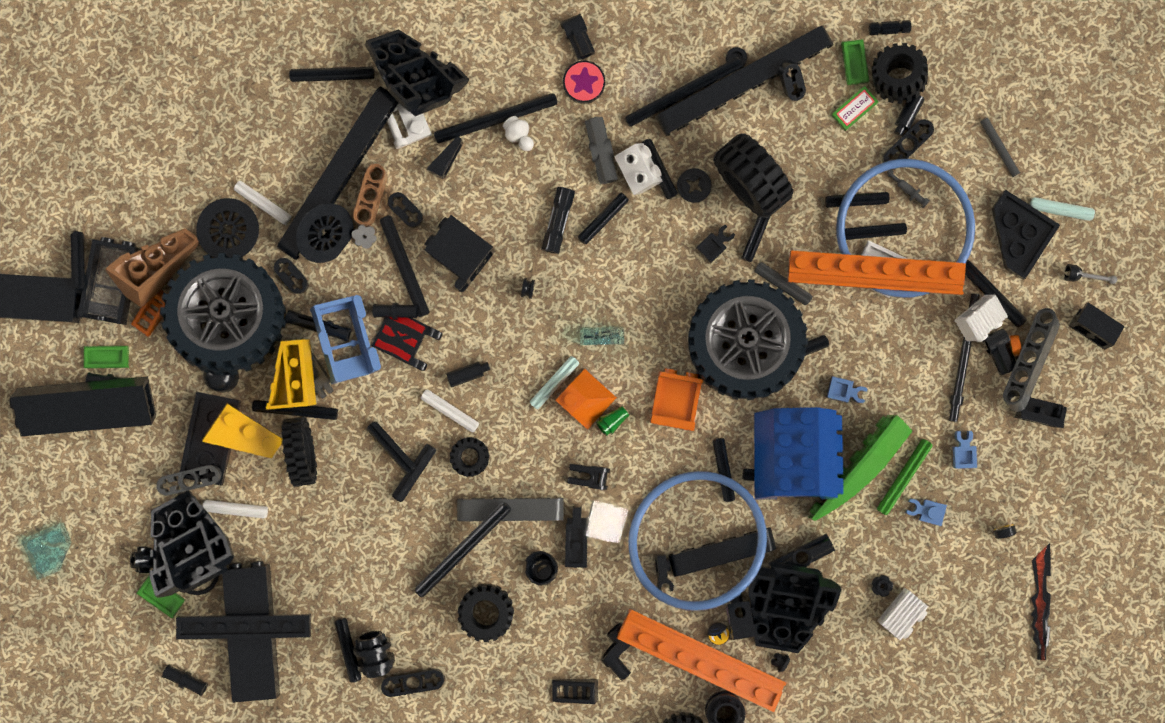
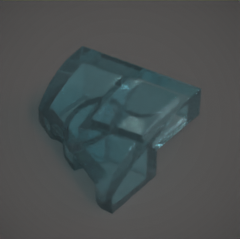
M623 326L580 328V345L625 344Z

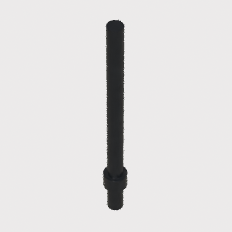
M971 294L969 308L979 300V294ZM963 337L954 393L951 395L949 403L951 404L949 421L958 422L960 406H963L964 401L962 394L972 341H966L965 337Z

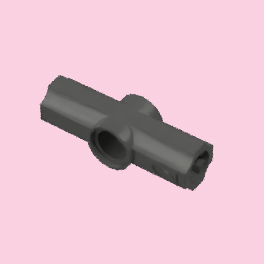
M603 117L590 118L585 121V126L590 142L589 150L591 151L592 162L595 163L598 181L600 185L617 181L618 178L613 161V149L611 141L607 137Z

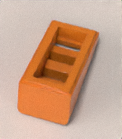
M160 290L156 296L140 308L131 325L147 337L151 335L163 318L160 315V308L165 307V302L162 300L163 293H165L163 290ZM152 304H153L154 306H156V307L159 309L158 312L155 311V310H154L153 308H151L150 306H151ZM146 311L149 312L151 315H153V316H154V319H151L150 317H148V316L145 314ZM141 318L150 323L148 329L138 323Z

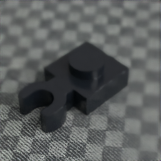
M723 225L719 229L717 237L711 233L696 247L710 263L727 248L723 243L731 241L735 236L734 233L729 237L723 235V230L727 228V225Z

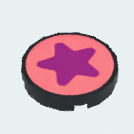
M587 60L577 61L565 71L563 77L564 91L574 102L580 104L592 103L604 92L606 84L605 75L602 69L594 62Z

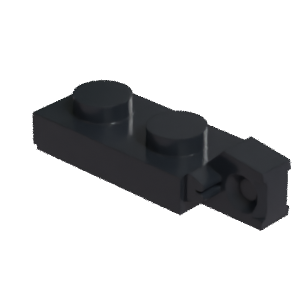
M573 506V518H567L565 567L587 568L588 523L587 518H581V506Z

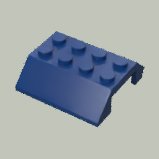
M819 407L773 408L754 413L755 500H777V497L838 498V495H842L843 479L837 478V475H843V457L837 456V453H843V437L837 434V431H842V415H836V410Z

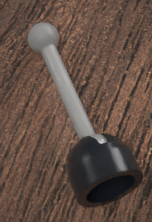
M1067 264L1065 272L1070 271L1069 276L1064 275L1065 281L1076 282L1081 277L1109 281L1110 284L1117 282L1116 276L1106 277L1082 273V269L1074 264Z

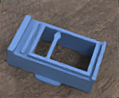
M360 295L314 305L310 308L331 384L369 375L381 368L377 350L374 347H370L362 319L366 316V312ZM349 309L357 341L352 340L349 343L331 347L321 315ZM356 344H359L361 355L334 362L332 350L348 346L354 347Z

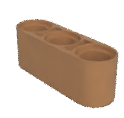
M372 164L367 168L353 212L354 220L359 225L365 227L371 226L376 219L388 179L386 170L379 164ZM377 170L382 171L380 179H372L373 172ZM369 191H375V199L367 201L366 194ZM368 211L370 214L369 219L364 222L360 221V214Z

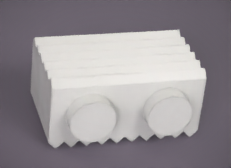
M984 295L956 318L955 322L966 341L981 342L988 337L987 333L1002 326V321L1008 315L996 295Z
M904 588L877 622L901 641L902 638L906 639L913 632L912 626L916 621L920 622L925 618L928 606L911 591Z

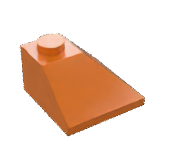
M584 369L555 401L588 430L617 397Z

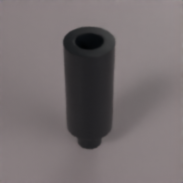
M921 95L918 98L912 97L911 102L907 103L906 101L895 122L897 126L894 131L895 134L902 136L905 130L909 131L925 101Z
M478 361L448 372L446 375L451 388L483 377L484 372L491 369L488 362L480 364Z

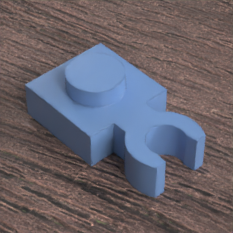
M832 376L826 398L849 403V399L852 397L855 402L864 403L865 400L858 398L857 394L859 391L867 392L868 389L862 386L852 388L853 381Z
M956 431L955 439L959 446L952 447L953 468H977L976 446H970L973 432L967 431V438L963 440L961 438V431Z
M915 499L908 500V502L915 504V510H906V514L911 516L920 514V521L942 526L947 505L925 499L923 505H921Z

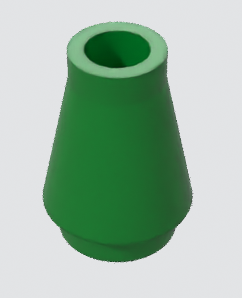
M621 406L599 417V421L596 424L605 436L612 435L624 420L629 417V414Z

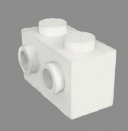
M644 143L634 144L614 156L633 195L641 194L663 182L660 177L661 171L657 165H654L651 159V151Z

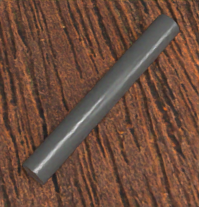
M985 118L980 123L1012 177L1020 174L1019 169L989 118Z

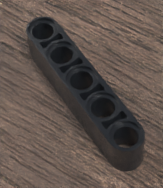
M771 527L766 528L767 543L765 553L777 549ZM756 530L745 533L741 537L736 538L734 536L723 539L719 543L712 542L702 545V547L697 549L690 548L678 554H669L668 557L673 576H682L755 556L758 545V532Z

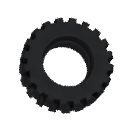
M745 133L738 134L715 153L713 161L725 183L728 184L739 200L754 214H757L758 217L769 218L792 198L794 191L791 183L788 181V177L766 149L755 139H752L751 136Z

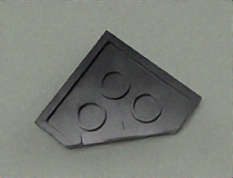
M1004 190L992 207L1004 268L1024 280L1047 247L1060 224L1009 191Z

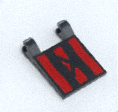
M386 317L372 347L421 371H425L427 364L414 357L425 335L440 340L443 333L413 318L393 320Z

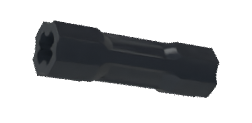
M557 187L550 221L541 250L559 254L568 214L575 195L574 190Z

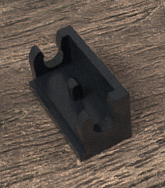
M1089 302L1082 309H1079L1069 324V327L1104 350L1115 345L1125 327Z
M1030 397L1026 408L1016 412L1015 418L1054 428H1064L1067 407Z

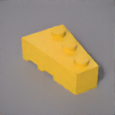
M310 339L281 341L275 365V376L271 383V394L266 410L315 405L316 396Z
M227 403L202 439V442L272 459L282 444L281 440L283 438Z

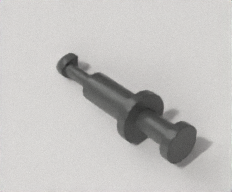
M888 170L887 175L894 179L898 187L911 197L910 201L914 198L922 205V208L929 203V199L923 198L919 194L920 189H914L904 179L897 178L893 174V170Z

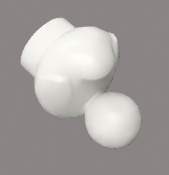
M516 116L508 118L503 124V128L506 130V139L512 143L519 142L520 149L530 151L534 143L530 137H527L529 132L528 123L525 120L518 119Z

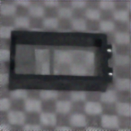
M101 237L100 240L92 239L85 275V288L82 290L77 316L127 325L131 300L124 296L105 269L121 255L140 251L141 249L135 247L136 243L122 241V244H116L114 239Z

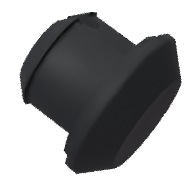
M775 653L774 657L777 660L772 658L771 664L778 668V672H783L790 662L789 655L783 656Z

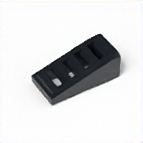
M457 136L428 166L427 171L441 179H445L464 144L462 139Z
M598 679L552 680V702L596 704L598 702ZM560 685L564 686V697H558ZM569 686H573V697H569ZM578 686H582V697H578ZM587 687H590V697H587Z

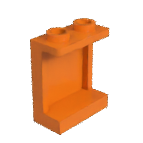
M665 368L664 372L660 371L650 423L694 431L701 384L703 383V379H698L699 374L686 372V376L677 375V370Z

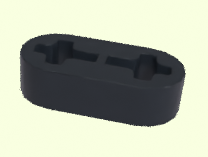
M791 60L784 61L779 67V76L784 93L792 101H798L806 93L801 69ZM790 67L792 68V70H791V72H790L792 77H790L789 75H787V73L789 72V68H790ZM793 84L798 87L795 94L792 93L794 91Z
M396 192L390 195L388 199L390 209L407 226L416 228L422 224L423 214L404 194ZM402 197V204L406 208L402 210L399 206L393 207L395 204L394 198L400 199ZM408 210L412 214L418 213V221L416 223L414 221L408 222L410 219L406 214Z
M287 258L278 259L274 264V271L293 293L303 294L306 292L309 282L291 260ZM281 263L285 265L289 263L287 268L291 272L290 275L284 271L280 273ZM295 277L299 281L303 280V288L294 289L295 282L291 278Z

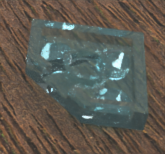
M64 522L21 540L37 580L61 570L64 558L72 543Z

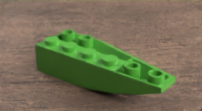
M898 415L882 416L875 425L878 427L873 434L869 433L862 442L864 444L863 448L860 451L856 450L849 458L851 463L847 468L843 467V475H837V478L843 479V494L838 495V498L827 499L823 505L816 501L809 510L811 513L809 518L816 521L854 497L888 464L913 432Z

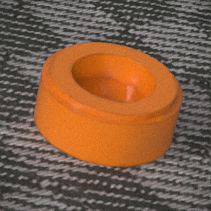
M1011 335L1010 341L1013 355L1017 357L1022 349L1019 335Z

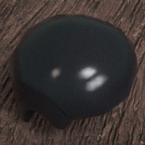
M208 371L207 373L203 372V380L213 391L224 393L233 390L237 386L239 374L230 375L229 372H223L222 375H215L212 371Z
M537 551L526 558L525 574L533 584L539 586L549 585L557 577L558 564L551 554ZM546 565V567L538 571L539 567Z

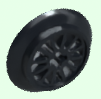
M224 198L210 203L201 212L197 221L196 233L201 247L210 256L218 258V253L225 252L227 257H233V254L243 257L252 250L257 242L259 223L254 211L246 203L233 198ZM225 212H230L228 220L226 218ZM234 213H238V217L233 221ZM218 215H222L223 222L217 218ZM241 218L244 219V223L236 225ZM216 220L220 226L212 225L213 221ZM226 225L230 227L233 226V228L231 229V235H229L228 233L224 234V231L226 230ZM246 226V231L238 230L239 228ZM211 228L219 229L218 232L211 234ZM237 233L245 234V238L242 240L237 236ZM220 235V237L214 242L213 237ZM234 237L240 241V244L237 246ZM224 239L223 247H220L219 243ZM229 239L231 241L232 248H227Z
M326 203L318 205L306 213L300 221L296 232V244L302 256L315 263H325L337 258L352 239L354 226L349 212L340 205ZM323 229H325V235H322Z

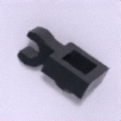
M654 554L657 576L656 587L662 591V585L667 583L669 591L672 592L674 585L667 578V572L671 571L670 560L666 558L665 554Z

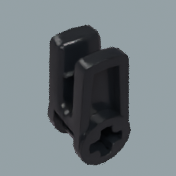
M577 464L569 465V470L588 473L591 477L590 479L577 478V476L568 477V484L587 486L588 488L599 490L608 489L606 481L610 468Z

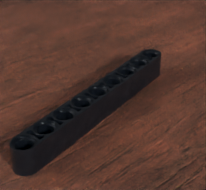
M819 26L658 114L656 119L665 135L669 136L670 132L686 127L690 121L694 119L697 121L708 115L707 112L712 109L717 110L726 105L727 101L743 96L747 90L751 88L754 90L763 85L767 79L771 78L772 80L779 76V67L784 61L791 60L800 65L804 59H811L820 54V51L827 47L829 49L834 44L824 26Z
M380 86L374 92L279 241L277 248L294 260L300 257L298 256L300 252L296 244V232L302 218L318 205L326 203L335 204L399 102L384 87Z

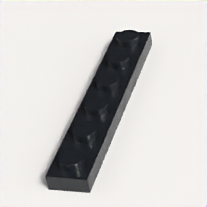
M311 614L176 617V640L311 637Z

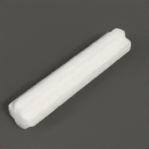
M238 181L234 186V191L282 224L286 225L290 221V214L242 181Z
M425 390L422 394L421 400L470 432H475L479 426L477 421L431 391Z
M205 500L203 502V507L207 512L255 518H267L268 507L214 500Z

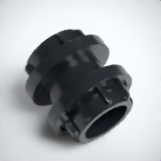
M370 631L361 634L355 640V645L352 648L354 656L361 657L356 663L357 670L362 672L367 678H377L388 674L393 668L392 664L395 662L394 653L387 652V649L392 645L391 640L382 631Z
M725 690L715 692L708 698L705 704V715L709 723H744L745 708L739 697L732 692ZM728 705L734 708L732 715L726 719L716 716L722 706Z

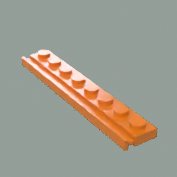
M791 250L788 282L963 295L966 263Z
M629 609L617 639L772 712L775 711L783 693L782 690L787 684L786 682Z

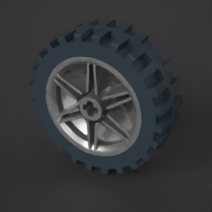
M223 252L218 253V258H212L210 254L203 255L204 261L199 263L195 259L190 261L191 267L186 271L180 268L177 271L179 278L176 281L171 279L167 284L171 289L169 294L163 293L162 296L165 307L160 308V315L164 318V322H161L162 329L167 333L166 338L169 343L189 364L195 365L206 373L212 371L215 375H222L223 372H229L230 375H237V370L244 369L246 372L252 370L251 365L257 361L261 365L265 362L263 357L268 352L272 355L276 350L273 345L276 341H281L283 337L280 333L281 328H285L286 325L284 319L286 309L282 302L283 298L273 279L262 266L258 267L249 258L247 261L243 260L241 255L233 254V257H227L226 253ZM225 289L222 296H219V290ZM240 298L246 299V303H238ZM201 301L208 302L206 306H200L199 304ZM222 308H225V310L222 312V315H219V313L222 311ZM242 319L247 320L245 326H240ZM207 322L205 330L201 329V324ZM221 333H229V336L221 338Z
M748 279V282L736 280L728 286L723 284L719 286L717 291L714 293L710 292L706 296V299L698 305L697 311L691 319L688 336L691 362L694 364L699 377H702L706 382V385L714 388L723 396L725 394L736 400L739 398L754 400L755 398L768 397L770 394L781 390L792 380L805 358L808 339L806 338L807 326L802 320L803 314L800 309L797 310L794 305L795 301L791 297L788 299L783 294V290L780 288L776 290L770 287V283L763 282V284L755 283V280ZM755 315L757 321L750 323L749 316ZM731 320L736 323L734 329L729 328L727 325ZM768 330L773 333L770 339L764 336V333ZM746 334H750L751 339H754V341H750L749 344L744 343L745 339H742V337H746ZM723 342H728L730 344V348L728 350L722 348ZM760 352H766L767 358L760 359L758 355ZM738 358H745L746 363L744 365L738 364Z

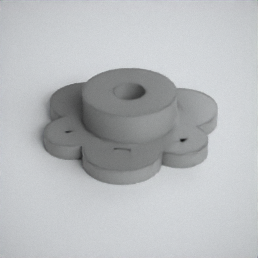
M359 225L358 229L352 231L355 244L357 246L362 245L365 249L370 248L372 243L377 240V237L374 235L375 229L372 226L365 227Z

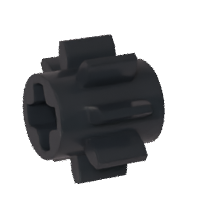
M137 547V552L131 553L130 566L131 568H136L135 572L150 573V568H153V558L150 557V550L152 548Z

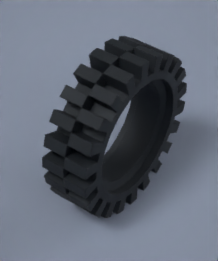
M305 416L284 419L281 426V436L283 438L281 441L284 447L282 450L285 455L284 462L287 465L286 471L288 472L289 480H291L293 487L315 484L317 480V462L315 461V447L309 422H307Z

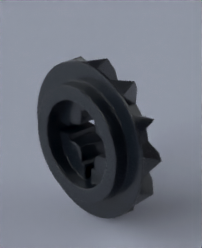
M697 168L684 171L677 182L678 193L684 200L691 203L702 202L708 197L712 188L711 179L708 174ZM699 178L698 187L700 190L695 189L689 193L691 186L688 183L690 181L694 183Z

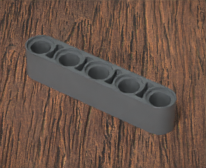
M1050 308L1041 309L1036 314L1003 392V400L1010 410L1014 412H1019L1026 408L1060 328L1058 317ZM1052 319L1050 323L1044 324L1045 320ZM1044 338L1041 343H1035L1037 339ZM1036 357L1035 361L1027 363L1028 359ZM1022 377H1028L1025 382H1019ZM1020 396L1016 402H1011L1013 397Z
M564 498L457 499V521H484L502 502L507 503L511 508L510 513L502 521L564 520Z

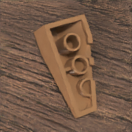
M184 228L161 238V241L154 245L148 246L147 244L142 246L140 251L133 254L128 252L121 255L105 270L124 296L138 306L143 307L158 294L200 243L197 236Z

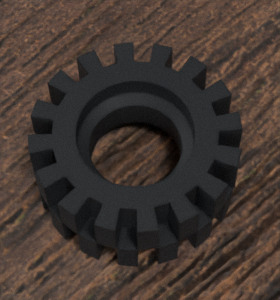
M463 438L453 445L450 452L452 468L458 474L465 477L476 476L488 466L489 450L477 438ZM468 448L474 449L478 454L477 462L471 466L464 464L461 459L463 451Z

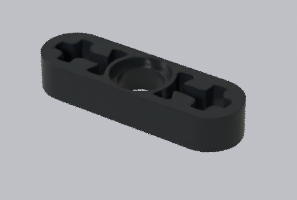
M926 119L918 121L883 155L882 163L889 161L888 155L894 156L898 150L902 154L897 159H908L933 134V124ZM919 125L922 127L926 125L928 127L926 130L928 134L923 133L916 138L914 135L920 131ZM903 140H911L913 142V149L910 151L905 150L902 147Z
M439 669L392 675L383 680L381 690L388 697L437 690L443 685L445 676ZM433 673L436 677H440L441 680H438L437 685L430 681L425 683L426 687H423L421 675H425L424 679L431 678ZM409 677H416L419 680L417 688H410L407 685ZM400 678H403L404 691H401L402 686L396 687L394 692H391L389 688L386 689L389 681H392L393 684H399L401 682Z

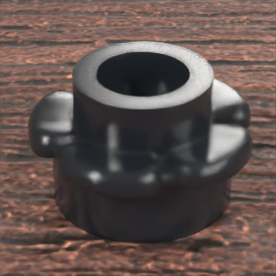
M886 575L875 577L872 581V591L876 595L886 597L893 590V582Z

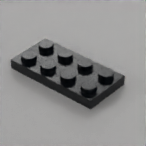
M196 392L180 472L207 465H215L221 470L222 476L220 481L214 485L223 486L231 448L202 442V439L225 405L228 403L239 410L241 400ZM208 469L209 473L199 475L200 482L201 479L210 478L212 481V477L215 476V472H211L210 469ZM191 474L184 476L185 479L195 480Z

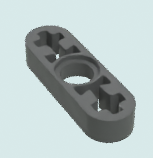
M207 465L163 476L157 481L156 487L160 494L165 496L216 484L220 481L222 473L219 467ZM208 469L211 472H215L212 481L210 478L201 479L202 484H200L199 475L209 473ZM186 474L194 476L195 482L192 486L184 484L183 479ZM166 479L168 482L178 481L179 485L170 487V491L167 488H163Z

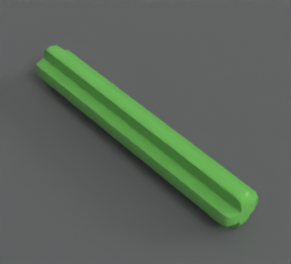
M922 439L877 507L880 513L888 515L933 446L928 440Z

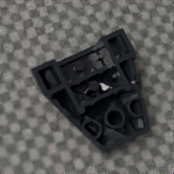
M399 29L366 40L365 46L390 94L414 116L447 104L451 100L452 95L458 93L469 82V78L455 64L449 62L448 65L440 62L437 60L439 54L434 51L430 55L420 50V42Z
M188 490L151 510L150 537L154 538V550H150V557L153 558V570H150V581L155 597L171 596L178 591L182 593L190 592L227 571V565L235 557L229 538L191 491Z
M772 562L769 568L761 567L748 588L756 635L755 645L799 653L813 636V630L817 625L821 626L825 622L824 617L829 611L833 612L836 608L842 591L841 586L832 579L824 578L822 572L818 569Z

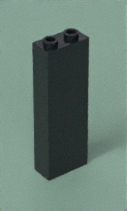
M0 274V318L79 323L80 319L83 318L77 316L82 291L72 289L71 278Z
M148 376L17 388L9 400L10 407L15 413V426L19 429L21 437L152 425L156 418Z
M264 561L250 562V566L242 567V563L228 564L229 568L222 574L225 615H274L270 564L264 565ZM276 638L227 639L232 703L278 698L280 696Z

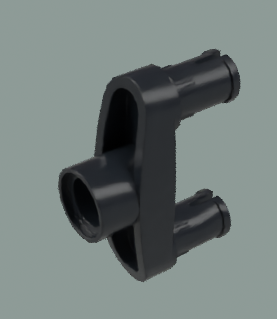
M622 622L616 624L607 633V636L613 643L601 658L603 664L606 667H610L621 681L631 674L629 669L619 659L620 655L631 646L617 639L623 624Z

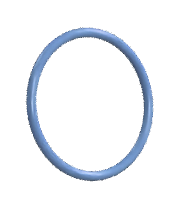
M896 159L878 164L858 177L842 199L837 215L836 236L840 253L851 255L846 243L845 220L849 205L857 191L868 180L890 169L909 167L928 171L945 181L956 193L962 204L966 218V238L956 263H966L969 258L975 238V218L972 205L958 181L934 164L917 159ZM873 289L884 295L901 298L929 294L926 292Z
M687 472L665 480L643 499L634 514L630 526L628 539L629 556L637 578L655 598L679 609L706 610L731 601L751 584L765 556L767 533L765 520L758 503L742 485L729 477L713 472ZM692 480L718 482L738 493L750 507L758 531L756 555L745 577L727 593L705 601L680 600L659 590L645 574L637 551L639 526L651 503L667 489L682 482Z

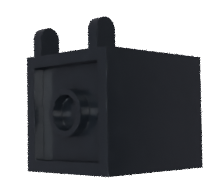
M450 215L449 218L445 217L438 225L439 231L436 235L432 234L424 244L426 248L424 250L459 277L455 282V287L460 292H464L496 251L492 245L454 216Z

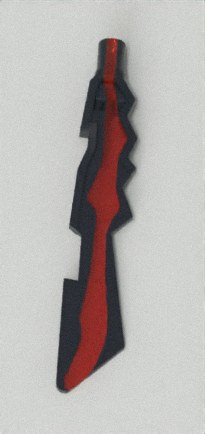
M1050 543L1032 559L1037 593L1031 598L1034 605V610L1031 614L1033 617L1031 626L1034 630L1033 641L1037 645V660H1046V649L1049 645L1050 626H1048V618L1050 615L1051 594L1047 592L1046 576H1051Z

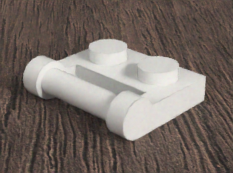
M398 103L394 111H399L409 136L406 138L402 137L393 113L387 121L395 140L394 146L396 149L432 135L424 114L414 116L400 103Z

